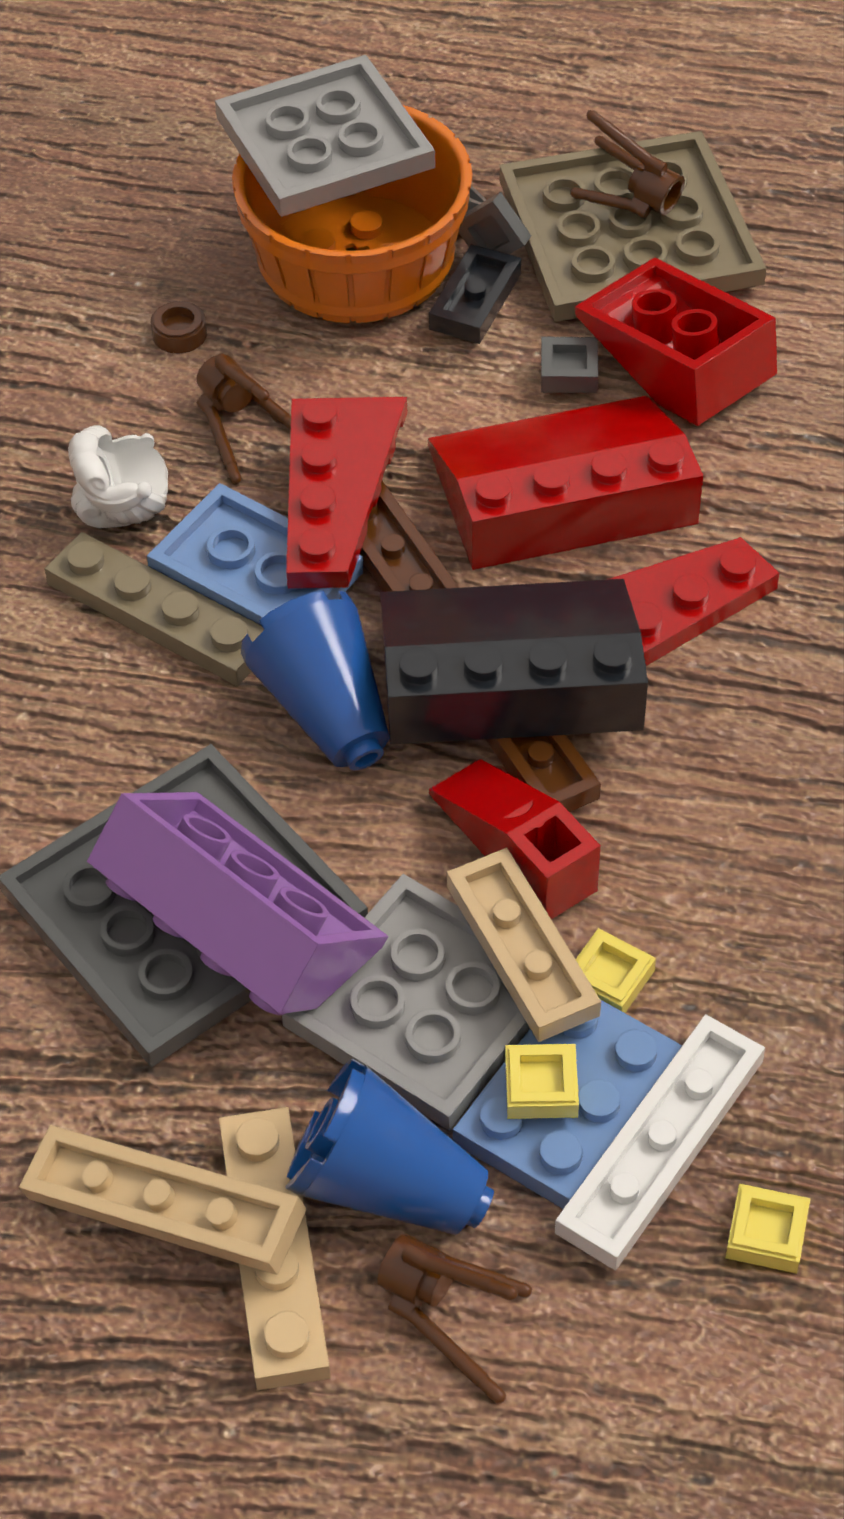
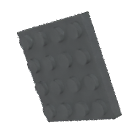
M212 744L132 792H198L361 916L365 917L368 914V907ZM115 803L0 874V889L152 1068L252 1000L249 997V989L232 976L220 974L205 965L200 958L201 951L184 938L172 936L157 927L152 920L154 914L139 902L126 899L113 892L106 885L107 877L87 862L116 805Z

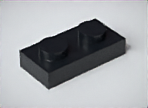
M471 244L429 312V330L480 344L521 275V258Z

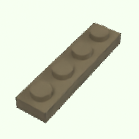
M81 532L44 568L47 584L226 681L239 686L252 672L241 655V645L247 633L253 642L264 631L261 625L86 533Z

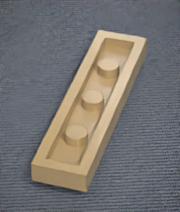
M284 1107L220 1117L219 1123L227 1176L298 1196L303 1203V1196H299L286 1189V1184L291 1180L287 1178L288 1169L295 1154L289 1108ZM304 1214L278 1275L239 1264L257 1391L331 1379L306 1215Z
M52 1125L49 1126L19 1186L20 1190L29 1200L278 1275L306 1212V1207L298 1196Z

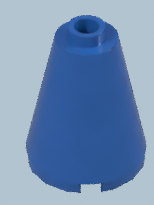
M324 590L315 591L291 599L261 618L259 621L264 631L253 642L248 633L242 640L241 655L247 667L334 766H349L351 770H361L373 765L383 756V748L390 739L358 609L347 592L339 591L340 599L329 600Z
M350 1059L344 1064L327 1089L328 1092L339 1098L331 1097L321 1113L315 1110L288 1169L287 1178L291 1180L286 1184V1189L299 1196L453 1235L460 1233L466 1225L476 1228L487 1213L494 1195V1190L486 1186L488 1170L371 1069L354 1059Z

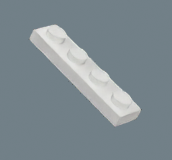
M705 1014L555 1220V1234L616 1271L762 1064L765 1047Z

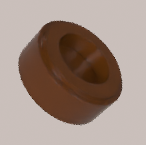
M185 301L170 302L159 307L151 316L150 323L153 341L163 351L175 354L187 353L200 347L206 340L205 314L200 307L193 303Z

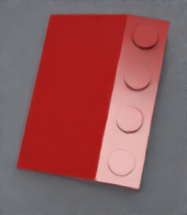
M647 395L428 438V448L472 570L697 525L699 523L704 475L685 433Z

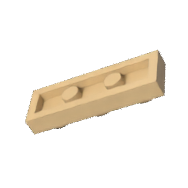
M507 848L447 871V888L538 1042L600 1016L601 1000Z

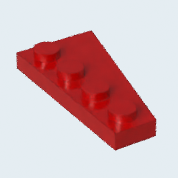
M407 397L292 399L286 567L288 589L349 587L368 531L367 522L372 507L377 505L386 466L391 463L396 449V437L399 428L403 427L408 413Z
M739 537L610 579H624L641 632L645 664L648 666L778 588L780 573L744 539Z

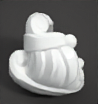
M94 425L85 428L72 437L69 442L68 452L70 465L77 484L73 487L71 506L85 524L96 528L128 526L148 521L154 517V514L165 509L166 495L168 493V469L162 456L153 448L155 443L152 435L149 433H145L142 436L127 435L112 440V436L106 428Z

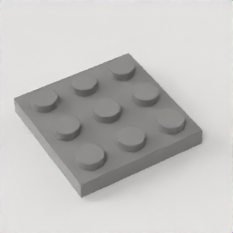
M367 55L215 100L216 117L281 217L435 168V149Z
M402 874L364 917L389 936L384 946L317 1009L282 1015L283 1027L342 1064H346L350 1059H354L366 1065L419 1112L450 1131L505 1062V1045H518L530 1027L459 907L407 875Z

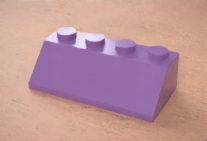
M198 792L121 793L87 860L90 865L107 877L106 885L113 892L126 899L139 902L154 914L152 920L157 927L172 936L187 940L202 952L200 958L205 965L220 974L235 978L250 990L249 997L258 1007L272 1014L284 1015L286 1013L317 1009L384 946L389 937Z

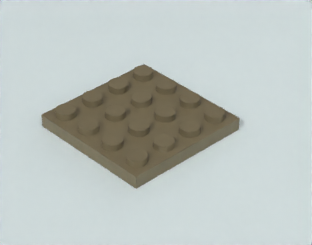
M702 131L636 142L652 156L667 163L668 169L684 176L683 192L675 207L665 216L651 210L649 215L643 219L627 210L591 203L571 196V189L577 187L633 199L634 194L628 191V183L634 170L609 155L602 148L500 164L499 181L505 197L531 234V238L524 246L554 322L577 318L575 316L576 305L654 257L724 292L765 285L767 268Z

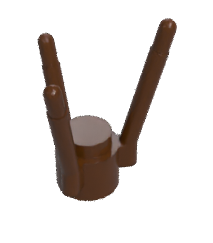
M589 110L586 114L587 119L618 145L600 135L595 137V144L634 170L628 183V191L633 193L634 197L630 199L577 187L571 189V196L591 203L627 210L643 219L649 215L651 210L664 216L667 215L675 207L683 192L684 176L668 169L667 163L652 156L596 111Z
M220 353L205 361L196 376L197 385L203 394L198 398L197 405L207 417L231 482L239 484L242 477L218 411L238 412L244 409L252 399L289 430H291V415L270 398L269 392L249 377L232 357Z
M408 1234L400 1235L387 1251L377 1277L378 1285L393 1293L388 1310L413 1324L496 1404L503 1403L506 1399V1393L420 1309V1306L424 1303L432 1307L438 1305L446 1295L452 1280L507 1300H514L517 1296L529 1297L532 1294L531 1286L495 1271L451 1257Z

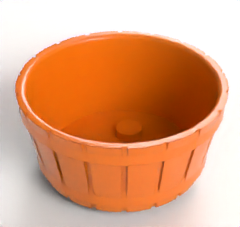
M403 105L435 149L434 169L282 217L239 153L236 159L237 164H234L232 173V187L237 210L256 252L259 270L267 284L282 301L289 306L293 305L294 309L315 318L322 317L323 320L350 323V321L364 323L403 314L413 309V306H418L426 301L436 291V288H439L454 260L455 243L460 225L468 209L472 182V168L466 148L459 138H455V134L446 125L433 117H428V114ZM348 248H355V251H346Z

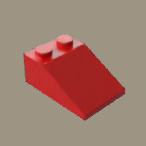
M656 257L575 306V316L658 405L696 426L704 423L777 374L776 317Z

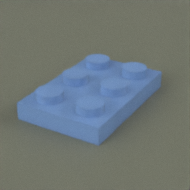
M221 483L147 555L148 567L261 625L259 620L268 612L291 599L322 590L325 591L329 600L339 599V591L346 592L348 588L288 589L286 575L288 518ZM359 555L349 587L363 573V556Z
M602 1000L599 1017L541 1042L537 1041L533 1032L529 1029L518 1044H576L579 1097L578 1118L507 1119L506 1069L504 1062L453 1128V1141L462 1149L562 1209L568 1204L682 1047L681 1044Z

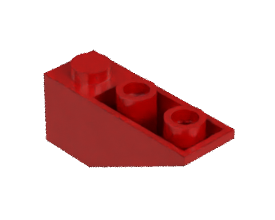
M482 759L475 761L429 788V795L484 856L504 848L509 850L551 920L598 891L601 845L558 800Z

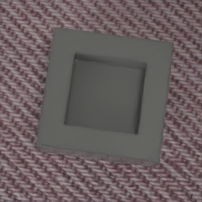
M501 192L467 211L459 228V234L469 247L473 244L506 254H511L523 247L531 238V234Z
M541 337V392L597 393L598 339L596 337Z

